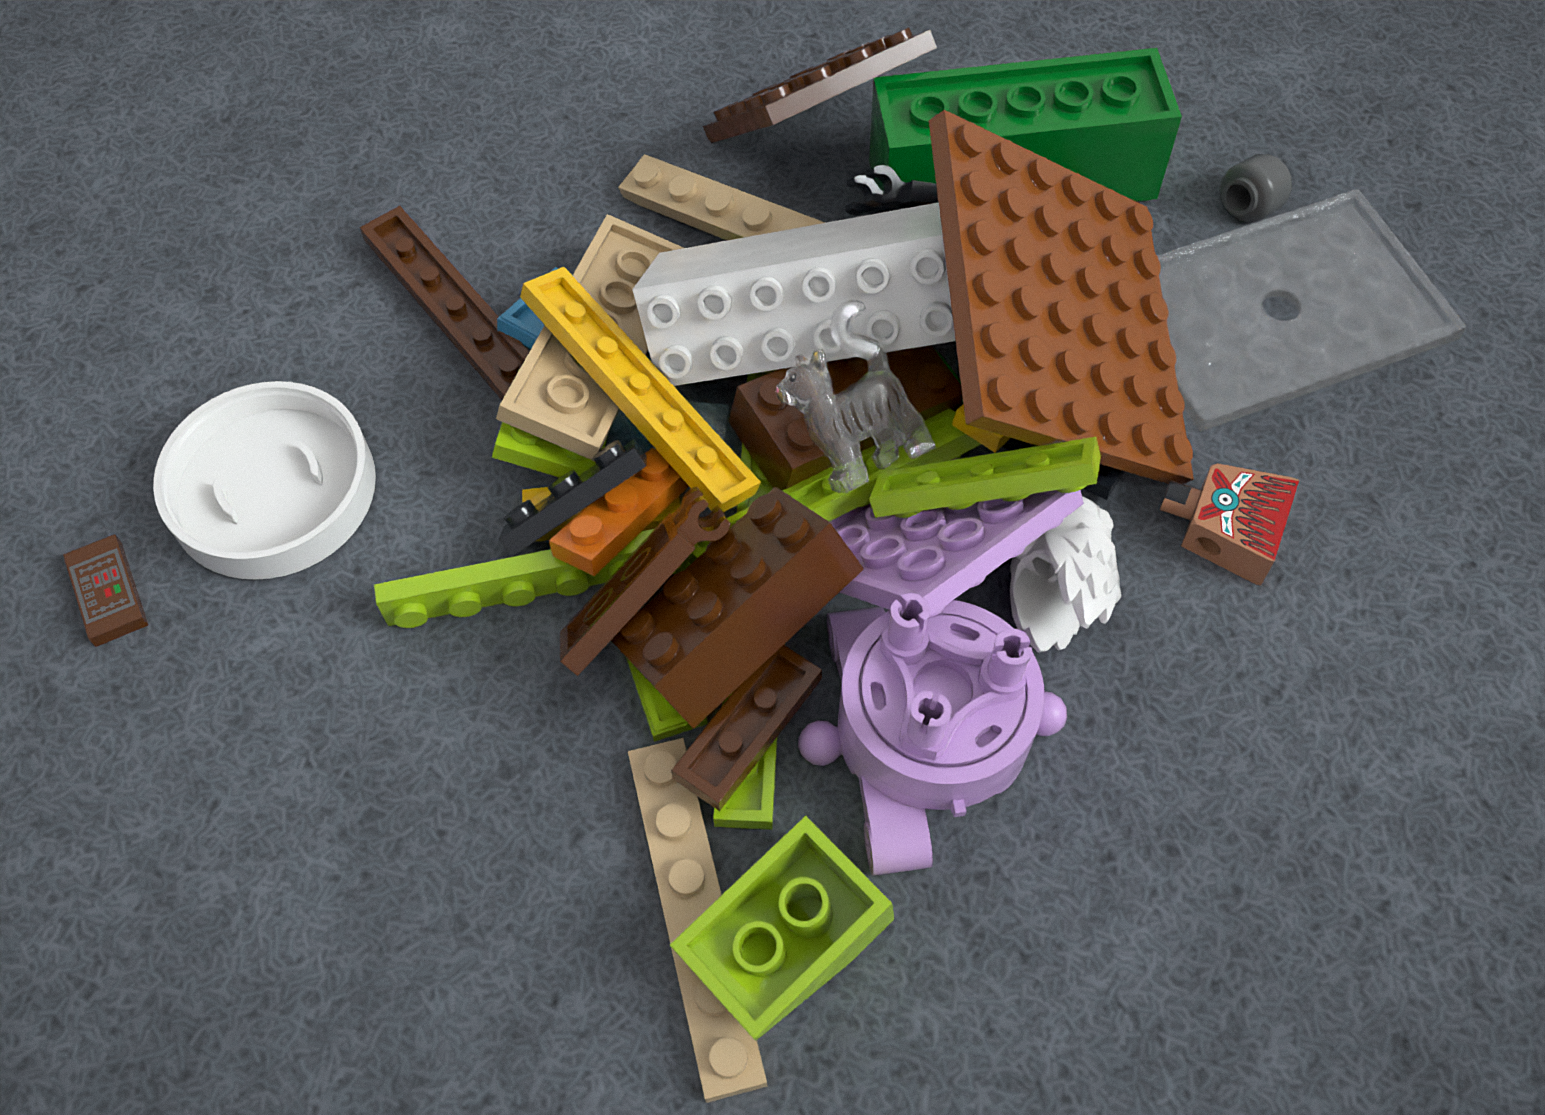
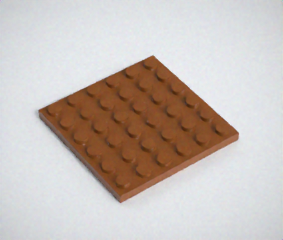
M946 110L929 120L966 425L1037 446L1096 437L1101 455L1100 464L1167 484L1171 480L1181 484L1194 480L1191 465L1193 450L1186 436L1183 418L1185 404L1182 394L1178 389L1175 372L1176 353L1170 343L1167 325L1169 311L1162 296L1159 279L1161 265L1154 250L1151 232L1153 219L1147 207Z

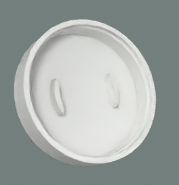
M275 381L250 384L225 392L201 405L186 417L171 434L159 455L155 468L153 491L155 503L162 520L186 553L205 568L229 577L254 580L286 576L311 567L340 548L354 534L368 512L375 490L376 475L373 457L361 429L351 412L340 401L315 387L293 382Z

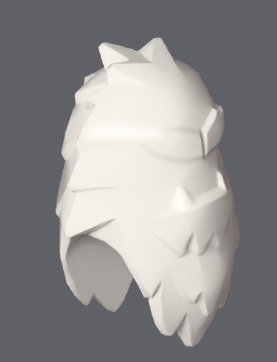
M1082 497L1084 504L1065 517L1059 526L1046 531L1025 547V550L1020 555L1013 557L1011 561L1010 601L1012 617L1018 630H1023L1028 635L1031 646L1038 653L1048 651L1053 645L1058 651L1066 648L1073 634L1077 635L1079 627L1082 626L1087 629L1097 617H1099L1101 623L1105 624L1109 620L1116 602L1121 598L1115 545L1111 542L1113 520L1106 510L1101 509L1093 501Z

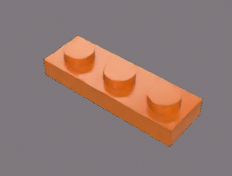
M651 448L645 453L647 455L646 467L585 507L549 540L553 557L595 576L680 496L689 485L656 449Z

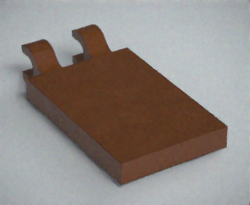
M697 486L685 493L677 510L673 514L669 513L560 631V662L578 676L687 559L696 549L694 545L697 542L716 541L728 532L731 523L724 516L723 510L718 505L712 509L709 515L699 517L700 513L706 509L709 503Z

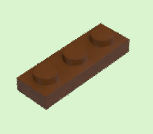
M783 645L732 693L672 768L673 779L720 811L822 680V669Z

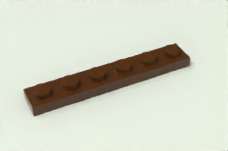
M400 205L361 226L360 230L364 241L498 397L503 400L530 351L521 341L501 331H497V318L499 316Z

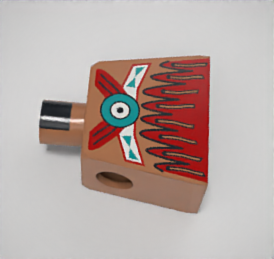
M1217 463L1210 466L1200 490L1171 480L1160 510L1190 520L1181 544L1182 547L1261 586L1275 561L1299 480L1288 476Z

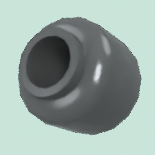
M1255 154L1230 167L1225 173L1219 187L1220 199L1225 210L1232 217L1242 222H1256L1281 209L1288 201L1292 191V177L1287 166L1279 158L1270 154Z

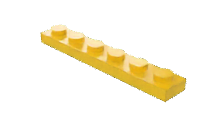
M565 267L523 283L520 298L689 487L697 486L702 491L703 497L709 503L707 507L711 511L718 505L725 512L756 494L761 481Z

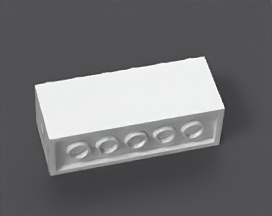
M939 202L661 252L632 289L651 361L673 386L789 368L795 365L802 366L956 341Z

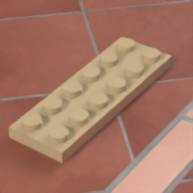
M607 214L576 268L573 277L647 356L649 350L632 289L659 253L683 249V247ZM544 325L500 403L496 419L593 460V456L601 450L620 408Z

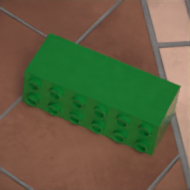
M1157 48L873 78L869 163L871 169L878 165L889 166L895 171L899 179L905 183L912 180L936 183L929 120L943 110H946L1134 201L1158 199L1182 116ZM873 178L878 187L884 191L883 183L879 179Z

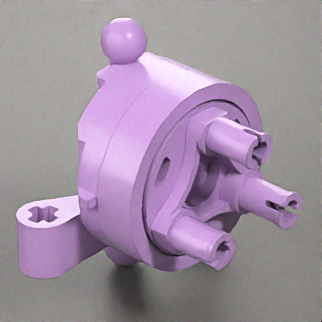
M911 592L902 595L900 603L896 599L887 612L884 611L883 607H873L827 613V631L833 662H836L841 679L838 726L835 727L828 721L819 720L808 724L798 738V747L803 758L813 765L825 766L833 763L840 755H843L851 773L858 776L865 817L864 840L872 876L931 868L933 862L932 846L925 809H950L954 817L965 816L966 807L980 803L1009 788L1020 773L1036 735L1050 736L1061 730L1066 723L1067 709L1062 699L1052 692H1044L1043 677L1039 664L1032 652V647H1029L1031 641L1028 635L1021 630L1012 628L1007 622L986 609L963 601L953 600L945 606L940 614L929 618L931 613L930 605L926 599L919 594Z

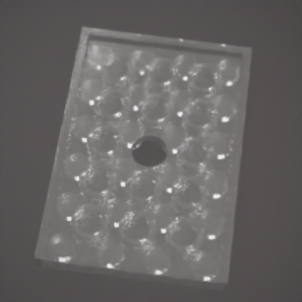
M1359 189L1157 256L1161 265L1159 279L1162 296L1169 311L1167 325L1170 343L1175 350L1177 359L1175 372L1178 389L1184 399V409L1199 432L1460 339L1467 328ZM1273 296L1284 302H1293L1298 308L1299 316L1290 321L1276 320L1264 311L1262 302Z

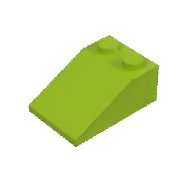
M805 816L683 931L670 946L756 1041L851 963L894 920L893 905L823 832Z

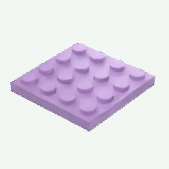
M1057 490L1034 493L1024 499L1012 502L1003 501L1002 499L981 501L960 510H951L947 507L929 509L907 518H898L894 515L875 518L871 503L866 506L857 507L830 521L864 568L840 593L889 610L896 599L900 603L902 595L911 592L925 598L930 605L931 613L929 618L940 614L947 604L963 592L982 583L989 573L1008 559L1020 555L1027 545L1046 531L1059 526L1065 517L1084 504L1081 490L1072 493H1061Z

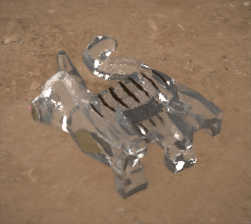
M854 299L845 301L836 308L832 315L830 328L833 340L845 353L867 360L868 373L842 392L834 395L824 350L820 349L813 352L810 360L802 354L795 356L796 365L786 371L785 378L776 387V396L779 401L792 405L803 414L810 439L831 461L833 472L828 481L832 491H837V493L849 492L868 482L867 469L860 451V441L872 436L876 445L872 460L879 469L891 466V463L898 459V447L904 445L903 448L910 459H914L936 448L923 417L908 400L900 380L890 371L888 356L880 343L875 339L855 334L852 331V321L859 317L866 309L862 301Z

